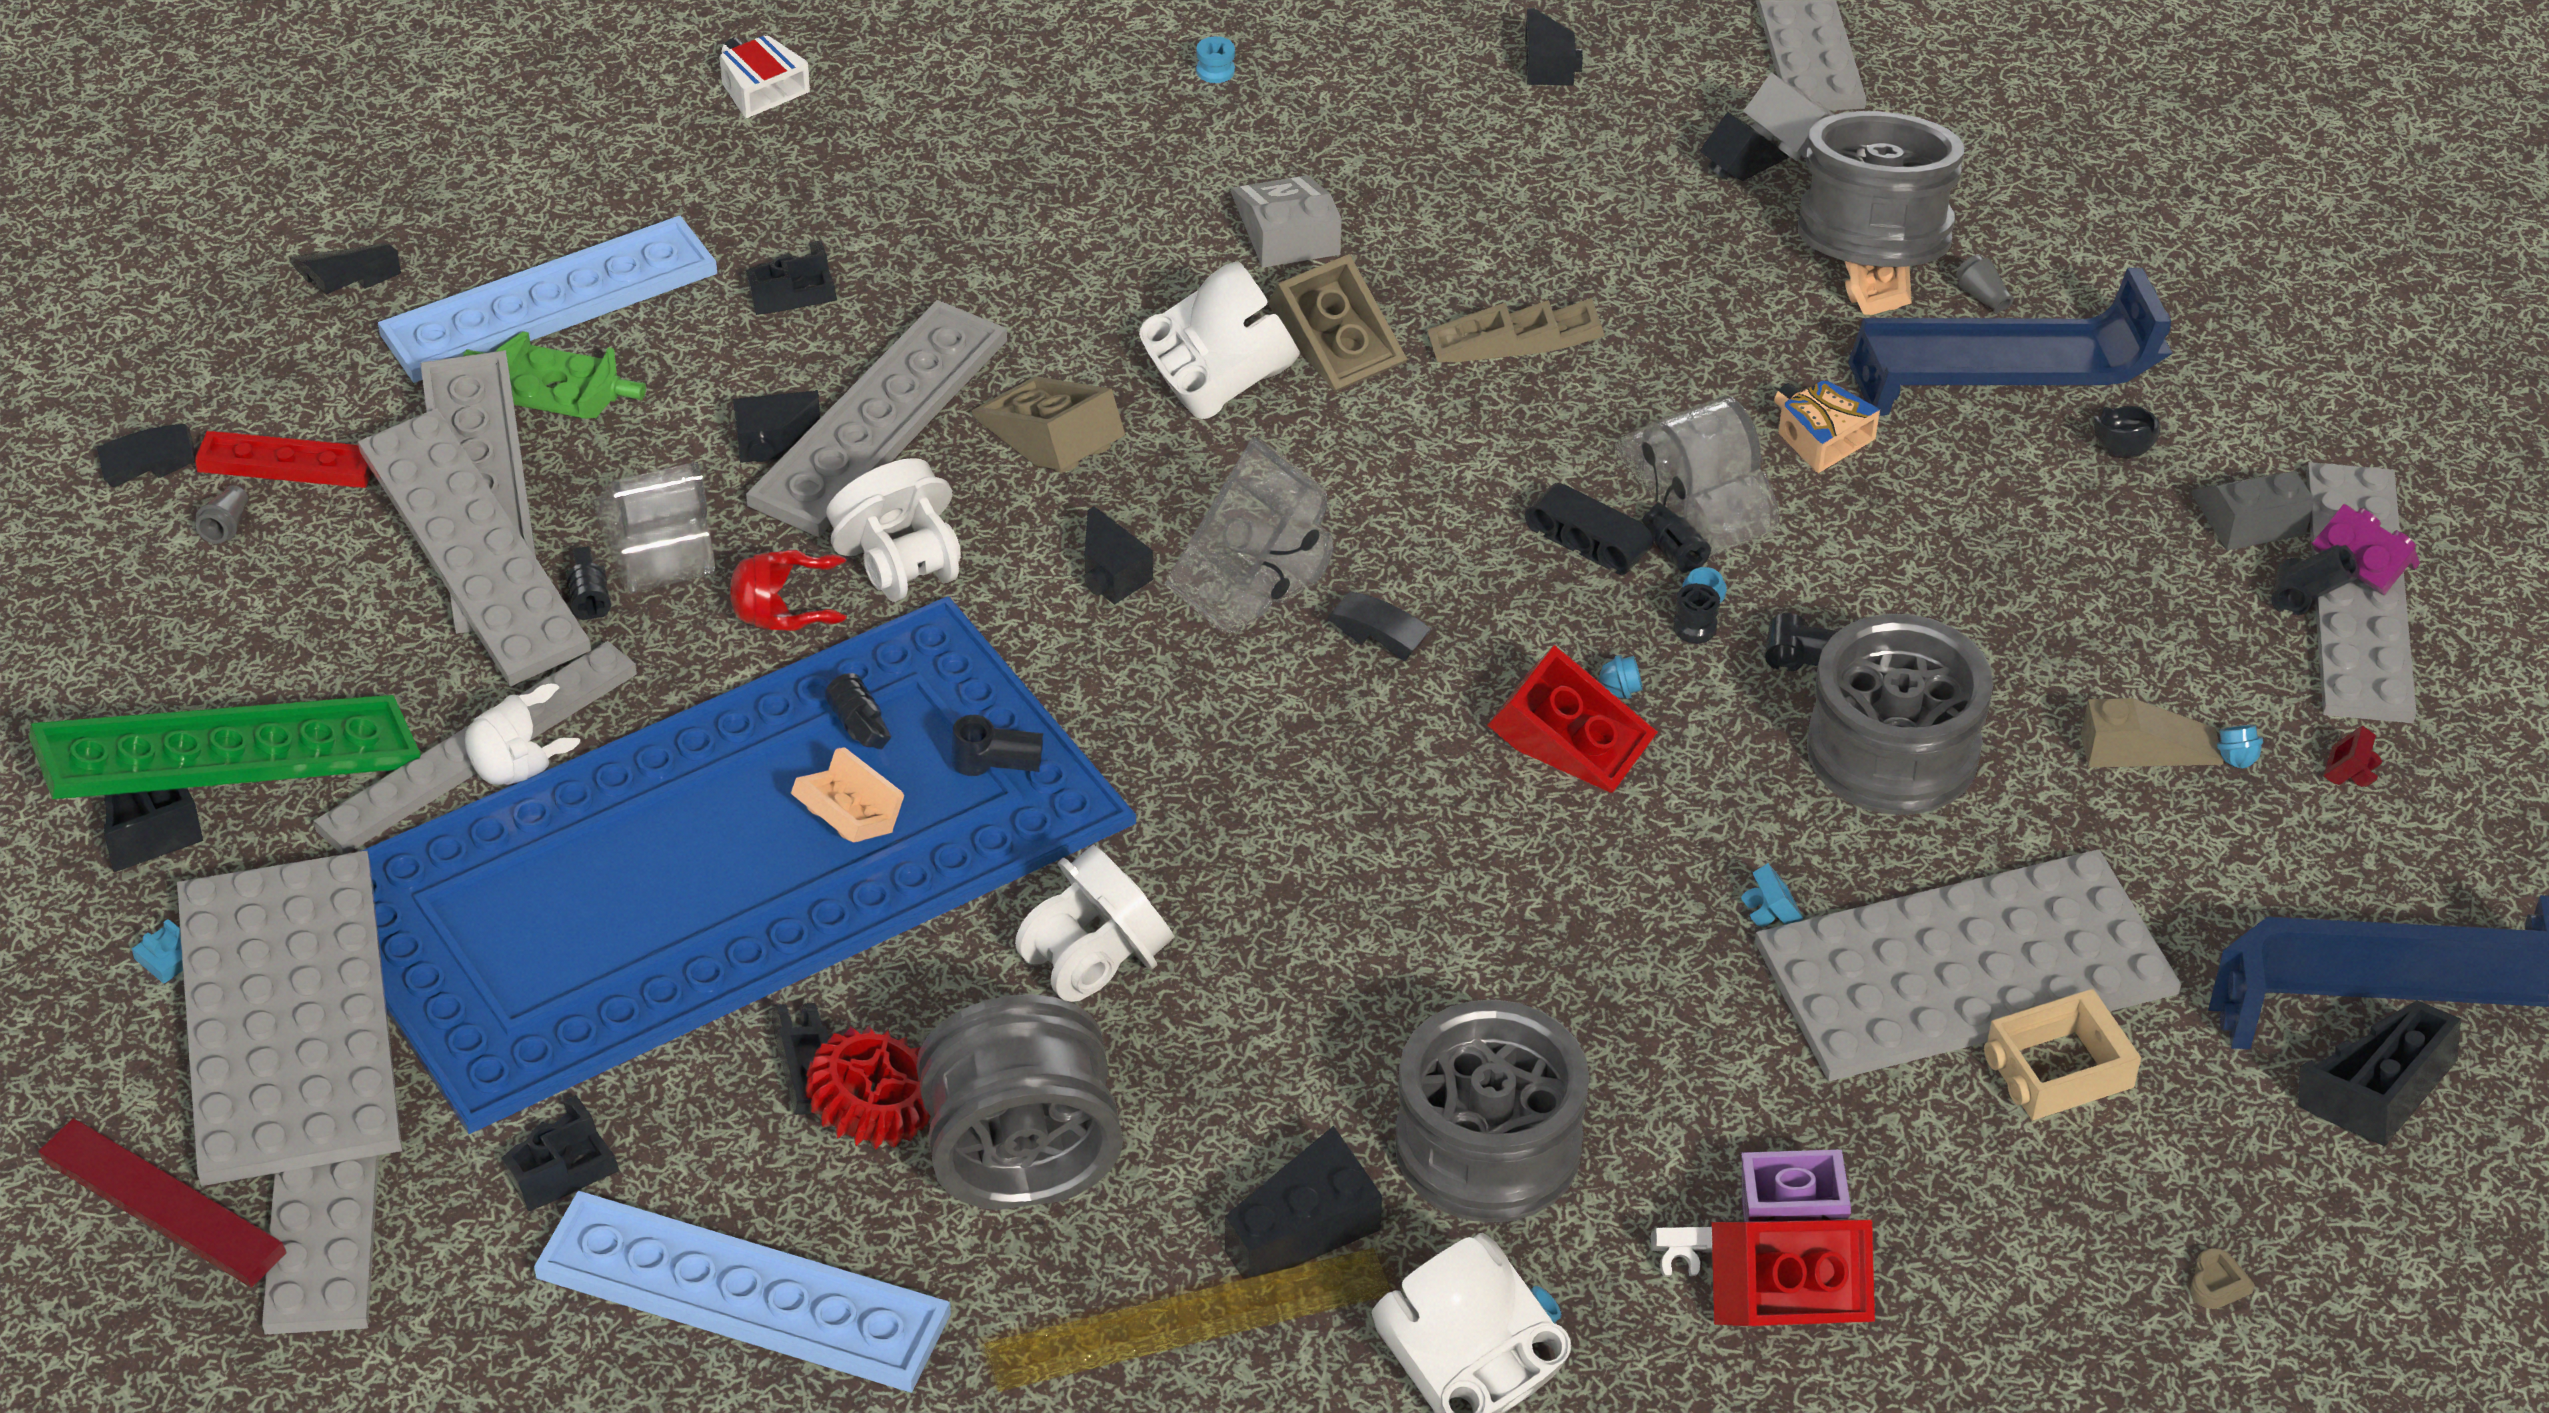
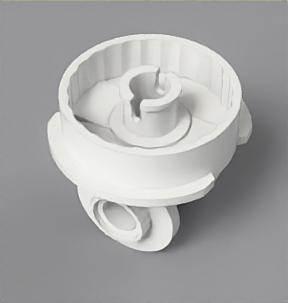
M902 459L877 467L853 480L830 501L826 515L834 529L831 535V544L838 554L844 556H855L864 552V565L871 583L876 589L882 590L892 602L902 600L907 596V581L917 578L918 575L934 572L942 583L956 580L959 573L958 561L961 558L960 545L954 530L939 517L952 499V489L946 480L935 477L929 464L922 459Z
M1090 846L1072 863L1062 858L1058 862V866L1072 885L1061 895L1045 900L1027 915L1017 932L1015 944L1018 953L1028 963L1043 964L1046 961L1051 962L1054 966L1051 974L1053 990L1063 1000L1074 1002L1080 1001L1102 989L1114 976L1120 963L1132 953L1148 969L1153 970L1157 966L1153 956L1175 937L1141 889L1097 846ZM1098 916L1105 924L1096 932L1088 934L1084 927Z

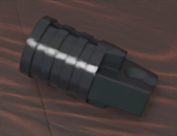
M1657 502L1641 519L1651 532L1658 548L1662 550L1681 572L1692 571L1702 567L1707 562L1711 553L1709 543L1703 539L1684 517L1678 516L1662 503ZM1690 550H1693L1697 554V559H1695L1689 553Z
M590 546L573 548L575 566L565 572L572 613L580 620L604 617L611 609L604 565L600 566L593 563Z
M854 673L843 674L835 678L827 686L825 699L852 739L859 741L865 747H875L882 750L891 739V735L881 717L879 705L864 685L860 676Z

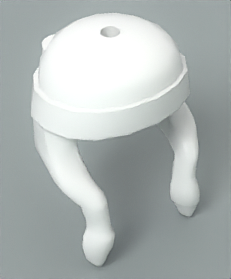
M557 684L539 686L532 693L526 695H509L500 704L476 717L474 722L468 726L465 733L466 751L472 766L482 779L493 785H511L525 781L543 772L549 765L548 758L552 755L573 750L580 743L579 738L563 737L541 748L536 743L530 741L533 733V724L527 707L536 703H544L550 699L555 691L559 689Z

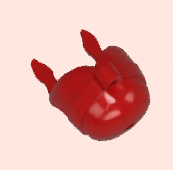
M799 550L765 552L745 558L734 569L730 583V598L733 611L744 623L766 630L797 631L815 622L830 625L841 623L846 620L847 615L833 609L791 615L778 592L785 584L794 565L829 570L844 564L847 560L836 554L812 557Z

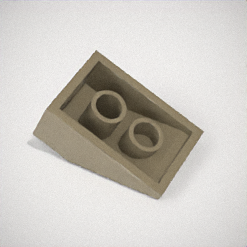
M1350 254L1277 284L1268 303L1273 314L1280 318L1298 350L1334 392L1404 364L1408 360Z
M1035 376L972 410L973 417L1035 466L1051 468L1055 472H1066L1076 468L1079 465V460L1089 455L1100 454L1109 450L1112 442L1125 436L1111 388Z

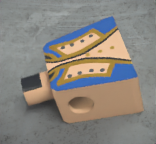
M1820 381L1803 392L1791 383H1787L1776 393L1774 401L1782 408L1779 434L1817 473L1876 439L1880 409L1829 381Z

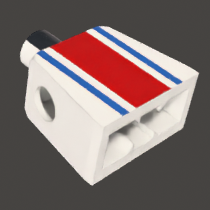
M761 36L746 43H743L739 38H731L723 45L722 54L720 55L722 84L745 118L810 92L808 62L770 36Z

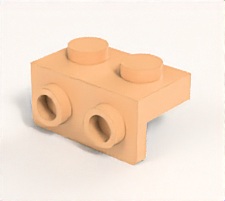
M1845 261L1850 275V279L1845 281L1848 297L1851 303L1858 302L1863 314L1874 315L1888 310H1895L1912 303L1910 266L1880 267Z
M845 747L835 750L828 771L796 778L791 792L793 796L807 806L811 813L823 818L838 830L841 837L852 842H859L892 833L904 798L901 790Z

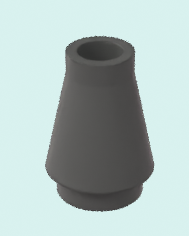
M1977 254L1968 258L1958 268L1956 277L1959 280V287L1985 304L1995 314L2011 306L2014 297L2008 292L1991 259H1984L1981 255Z
M230 485L221 494L202 506L196 513L195 527L197 533L204 540L213 544H219L225 540L232 539L236 534L244 507L248 503L247 493L239 486Z

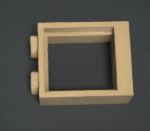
M2094 989L1992 1020L1988 1040L1984 1046V1053L1989 1066L1993 1070H1999L2008 1084V1091L2013 1102L2016 1105H2022L2032 1121L2134 1088L2141 1061V1056ZM2076 1032L2098 1065L2041 1083L2019 1050Z

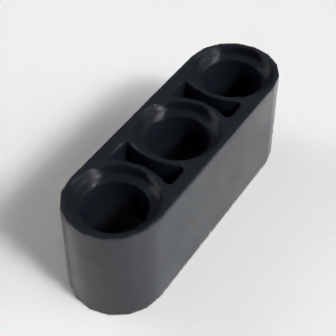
M1562 483L1551 485L1525 512V521L1533 532L1538 533L1540 531L1544 533L1543 537L1571 551L1576 549L1580 551L1579 555L1609 570L1614 568L1617 570L1615 573L1619 575L1628 573L1653 546L1652 534L1644 524Z

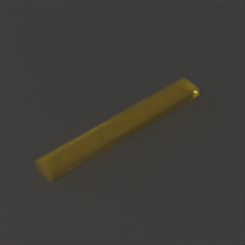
M1374 1248L986 1342L984 1343V1348L997 1390L1000 1392L1384 1297L1389 1293L1390 1286Z

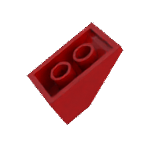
M1553 645L1529 670L1487 724L1488 727L1517 751L1610 793L1615 791L1658 733L1556 645Z
M1872 1220L1712 1222L1714 1325L1768 1326L1875 1322Z

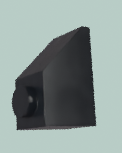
M1527 8L1525 27L1527 85L1574 86L1575 72H1582L1583 50L1575 48V33L1539 10Z
M1728 111L1700 149L1701 153L1712 160L1708 167L1726 180L1730 175H1733L1744 181L1789 158L1786 153L1778 148L1779 145L1772 140L1766 139L1750 125Z
M818 390L733 399L740 463L781 459L820 419Z
M1095 506L1088 509L1084 551V580L1088 589L1097 596L1102 595L1115 605L1153 580V550Z

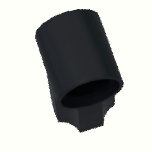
M2345 544L2343 546L2335 545L2306 560L2301 558L2284 560L2280 563L2277 570L2271 597L2272 605L2279 612L2289 610L2293 611L2292 614L2297 616L2306 613L2311 606L2312 600L2358 579L2360 568L2356 562L2355 554Z
M1782 613L1776 615L1769 624L1765 661L1773 669H1779L1780 666L1787 667V671H1796L1803 664L1818 666L1822 649L1838 631L1808 627L1805 619L1796 614Z
M963 716L953 726L952 766L956 771L967 776H979L986 773L991 767L1040 772L1044 733L994 728L990 720L983 716Z

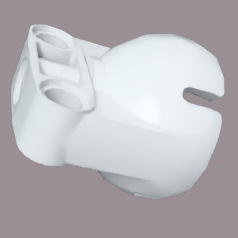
M1240 262L1224 265L1212 273L1199 290L1163 314L1149 317L1140 328V338L1160 373L1181 403L1190 413L1200 419L1216 415L1226 402L1259 380L1281 373L1290 367L1300 355L1295 342L1276 314L1264 315L1248 327H1244L1245 319L1266 306L1267 299Z
M1478 1233L1474 1238L1468 1237L1455 1243L1408 1275L1402 1282V1288L1407 1296L1406 1299H1404L1401 1291L1395 1290L1387 1293L1372 1310V1317L1377 1332L1432 1407L1434 1413H1454L1449 1405V1399L1454 1397H1461L1471 1404L1473 1413H1505L1547 1383L1560 1370L1571 1350V1342L1567 1332L1561 1326L1553 1323L1498 1244L1484 1233ZM1536 1342L1548 1344L1555 1353V1359L1544 1361L1538 1358L1532 1349V1344Z

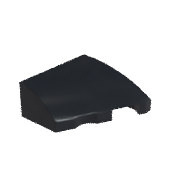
M822 240L810 243L811 253L803 257L786 253L776 257V259L769 263L759 264L746 270L756 315L837 301L835 285L829 271L827 255Z
M387 243L289 257L290 263L308 283L315 281L326 295L357 281L364 289H367L401 274L398 251Z
M577 1095L564 1102L567 1113L555 1124L550 1125L541 1122L531 1131V1135L526 1141L515 1145L501 1158L506 1172L528 1212L620 1171L615 1155L597 1132L591 1114ZM587 1154V1155H585L584 1157H582L581 1159H579V1160H577L576 1162H574V1160H575L577 1157H579L580 1155Z

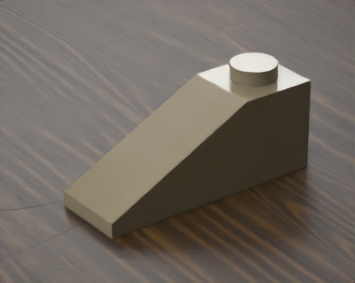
M2134 698L2088 699L2081 731L2088 768L2223 765L2224 759L2221 756L2220 750L2217 749V742L2219 740L2215 727Z

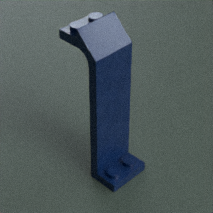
M2127 268L2113 304L2105 312L2092 318H1863L1848 364L1865 401L1880 409L1879 416L1890 414L1894 400H1897L1900 395V385L2127 383L2173 354L2165 339V336L2170 332L2171 319L2144 269Z
M2540 895L2534 914H2528L2526 918L2525 930L2266 917L2223 950L2208 1011H2220L2221 1030L2229 1031L2231 1049H2251L2265 993L2549 1007V896Z

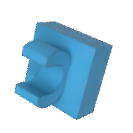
M1769 863L1753 872L1760 888H1752L1746 891L1741 898L1748 908H1756L1762 904L1760 909L1750 914L1751 919L1757 926L1764 927L1773 922L1776 915L1784 925L1804 919L1788 886Z
M169 919L164 921L163 928L152 935L150 933L145 934L143 941L132 948L134 959L162 983H166L183 971L180 928Z

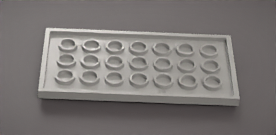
M2100 849L1758 931L1755 937L1756 946L1828 1082L1985 1043L1988 1040L1992 1020L2086 990L2094 989L2110 1012L2178 995L2181 987V982Z
M368 850L177 882L197 1174L201 1186L402 1151Z

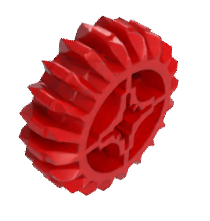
M870 1025L862 1034L851 1026L843 1036L834 1033L827 1044L822 1043L820 1048L817 1049L807 1071L806 1097L812 1099L810 1103L811 1113L822 1115V1127L835 1126L837 1128V1139L846 1134L854 1137L855 1146L866 1140L870 1141L876 1150L883 1143V1140L893 1148L902 1139L911 1142L913 1137L917 1135L918 1130L923 1131L931 1118V1115L924 1107L916 1067L921 1047L910 1049L907 1043V1036L896 1040L890 1036L889 1028L882 1035L875 1034Z

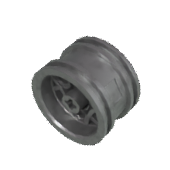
M1880 111L1839 113L1825 117L1811 127L1806 165L1813 174L1811 188L1801 197L1798 233L1802 240L1812 248L1828 256L1847 262L1880 267L1921 265L1937 260L1948 252L1952 243V230L1955 221V213L1949 205L1950 191L1961 179V162L1964 157V144L1957 135L1949 129L1925 119Z
M1882 614L1865 617L1846 625L1827 642L1822 649L1815 683L1816 705L1810 719L1807 738L1808 759L1815 774L1829 790L1845 801L1875 812L1913 815L1934 811L1952 803L1967 791L1975 779L1983 743L1981 729L1986 723L1993 689L1991 667L1983 652L1970 638L1955 628L1931 618L1912 614Z
M1034 994L1010 995L985 1000L958 1011L942 1021L925 1039L918 1053L916 1067L924 1107L933 1118L928 1137L933 1167L937 1181L947 1193L964 1203L976 1207L1002 1210L1067 1200L1097 1184L1111 1171L1120 1156L1123 1136L1115 1099L1105 1086L1109 1068L1101 1030L1088 1012L1076 1004L1056 997Z
M1502 1000L1469 1001L1450 1006L1426 1019L1413 1031L1404 1046L1399 1066L1398 1094L1400 1107L1396 1121L1395 1149L1399 1168L1412 1189L1422 1199L1440 1211L1461 1219L1486 1223L1514 1221L1535 1215L1553 1205L1570 1188L1579 1170L1582 1152V1120L1584 1119L1587 1102L1589 1071L1586 1056L1577 1039L1560 1022L1546 1013L1521 1003Z

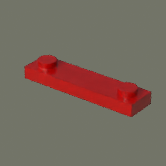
M216 431L206 432L195 458L197 472L358 488L367 487L372 470L360 453L359 445Z

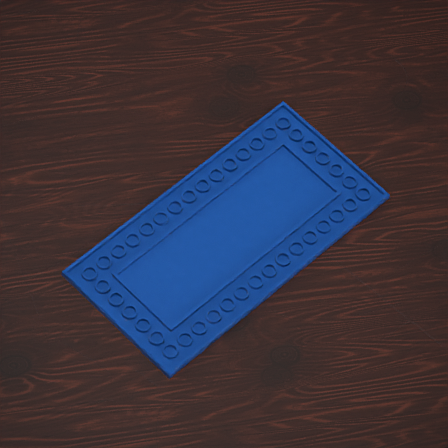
M947 596L541 772L525 781L518 782L362 850H368L371 864L387 1014L467 1133L471 1134L1136 824V814L954 601ZM854 673L859 675L864 682V685L879 705L881 717L891 735V739L882 750L863 746L859 741L853 740L844 729L836 713L825 699V690L835 678L843 674ZM966 715H979L990 720L994 728L1044 733L1040 772L991 767L986 773L979 776H967L959 773L954 769L951 761L952 735L955 722ZM845 747L903 792L904 798L892 833L859 842H852L841 837L837 829L820 816L811 813L805 804L791 794L796 778L828 771L835 750Z

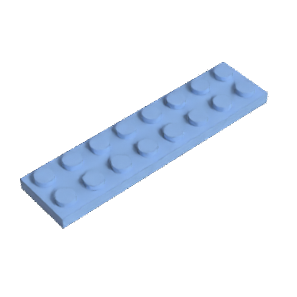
M677 216L378 322L379 333L412 382L415 383L423 380L420 364L422 362L463 357L466 349L483 353L496 352L499 347L522 331L529 332L530 341L715 275L717 274L716 260L683 218Z
M578 1191L534 1266L536 1279L912 1393L951 1315L949 1301Z

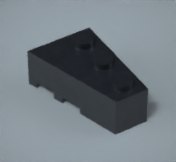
M188 788L104 795L106 807L104 836L113 872L204 841L196 805Z
M2416 1000L2372 1025L2370 1034L2354 1043L2348 1040L2335 1046V1054L2317 1064L2310 1060L2300 1066L2298 1106L2321 1119L2382 1146H2386L2458 1061L2461 1018Z
M1333 1125L1225 1215V1252L1248 1286L1380 1231L1382 1194Z

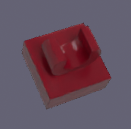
M2362 725L2332 745L2323 776L2331 783L2337 785L2342 784L2349 778L2360 787H2367L2375 782L2378 776L2372 770L2380 766L2383 761L2377 753L2372 751L2376 735Z

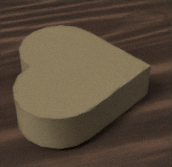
M2211 1248L2201 1252L2197 1258L2190 1295L2198 1305L2215 1309L2252 1294L2255 1284L2228 1252Z

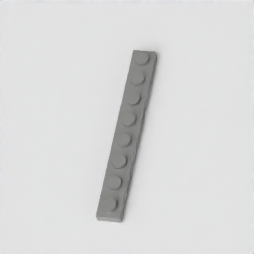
M606 641L521 693L520 695L530 694L539 686L546 684H557L559 686V689L555 691L552 697L544 703H536L527 707L533 724L531 740L637 675L636 664L609 641ZM468 726L423 753L420 759L408 762L315 819L316 832L340 854H348L477 774L465 747V733Z

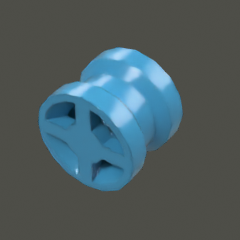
M1214 36L1205 38L1197 44L1196 55L1199 62L1196 66V72L1198 77L1209 83H1222L1234 76L1235 65L1232 60L1235 57V46L1229 39Z

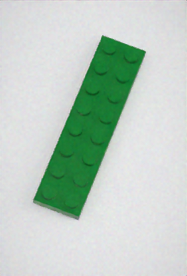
M394 695L31 723L29 732L30 742L52 800L393 771L408 762L420 759L421 756Z

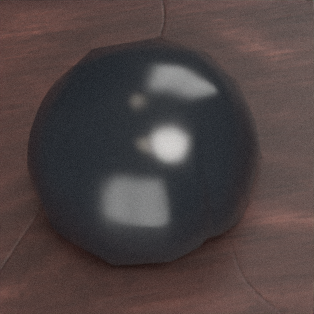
M2122 406L2116 409L2105 407L2100 419L2098 415H2094L2095 436L2101 448L2114 457L2130 459L2140 456L2152 448L2160 434V422L2153 413L2141 406Z

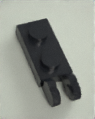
M815 1003L803 1004L800 1014L802 1027H793L786 1004H775L772 1011V1024L794 1115L814 1114L811 1113L810 1103L812 1099L806 1097L807 1071L817 1049L820 1048L822 1043L827 1044L829 1040L827 1028L822 1026L820 1014Z

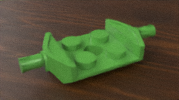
M522 331L496 350V352L506 350L514 405L589 419L597 418L610 401H616L618 395L642 401L646 393V384L644 382L624 380L617 376L614 348L608 347L603 359L531 345L529 332ZM466 349L463 356L483 354V352ZM551 382H563L558 384L555 388H550L546 386Z

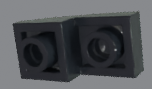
M186 424L168 425L139 431L97 447L104 480L111 487H117L150 470L158 478L164 477L195 462L196 458L190 428Z
M1349 591L1327 618L1360 645H1363L1372 636L1404 662L1431 630L1430 627L1419 619L1388 602Z

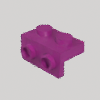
M2346 504L2341 506L2311 543L2313 549L2318 553L2335 545L2343 546L2346 544L2355 554L2356 562L2360 568L2358 579L2383 595L2388 592L2407 567L2415 570L2420 564L2415 551L2416 544L2408 536L2398 530L2391 534L2380 527L2381 522L2372 513L2363 508L2355 511Z

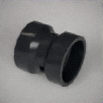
M1694 583L1688 584L1678 591L1675 607L1677 613L1674 616L1673 630L1681 640L1699 644L1713 639L1716 635L1720 596L1715 589L1705 584Z

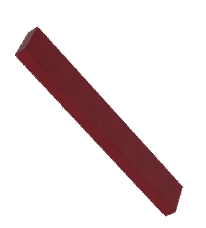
M75 1118L70 1120L38 1150L42 1161L250 1288L287 1253L283 1242Z

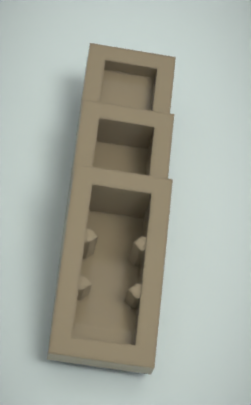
M1592 298L1556 311H1552L1548 300L1510 314L1505 302L1427 329L1437 362H1464L1545 353L1605 336Z

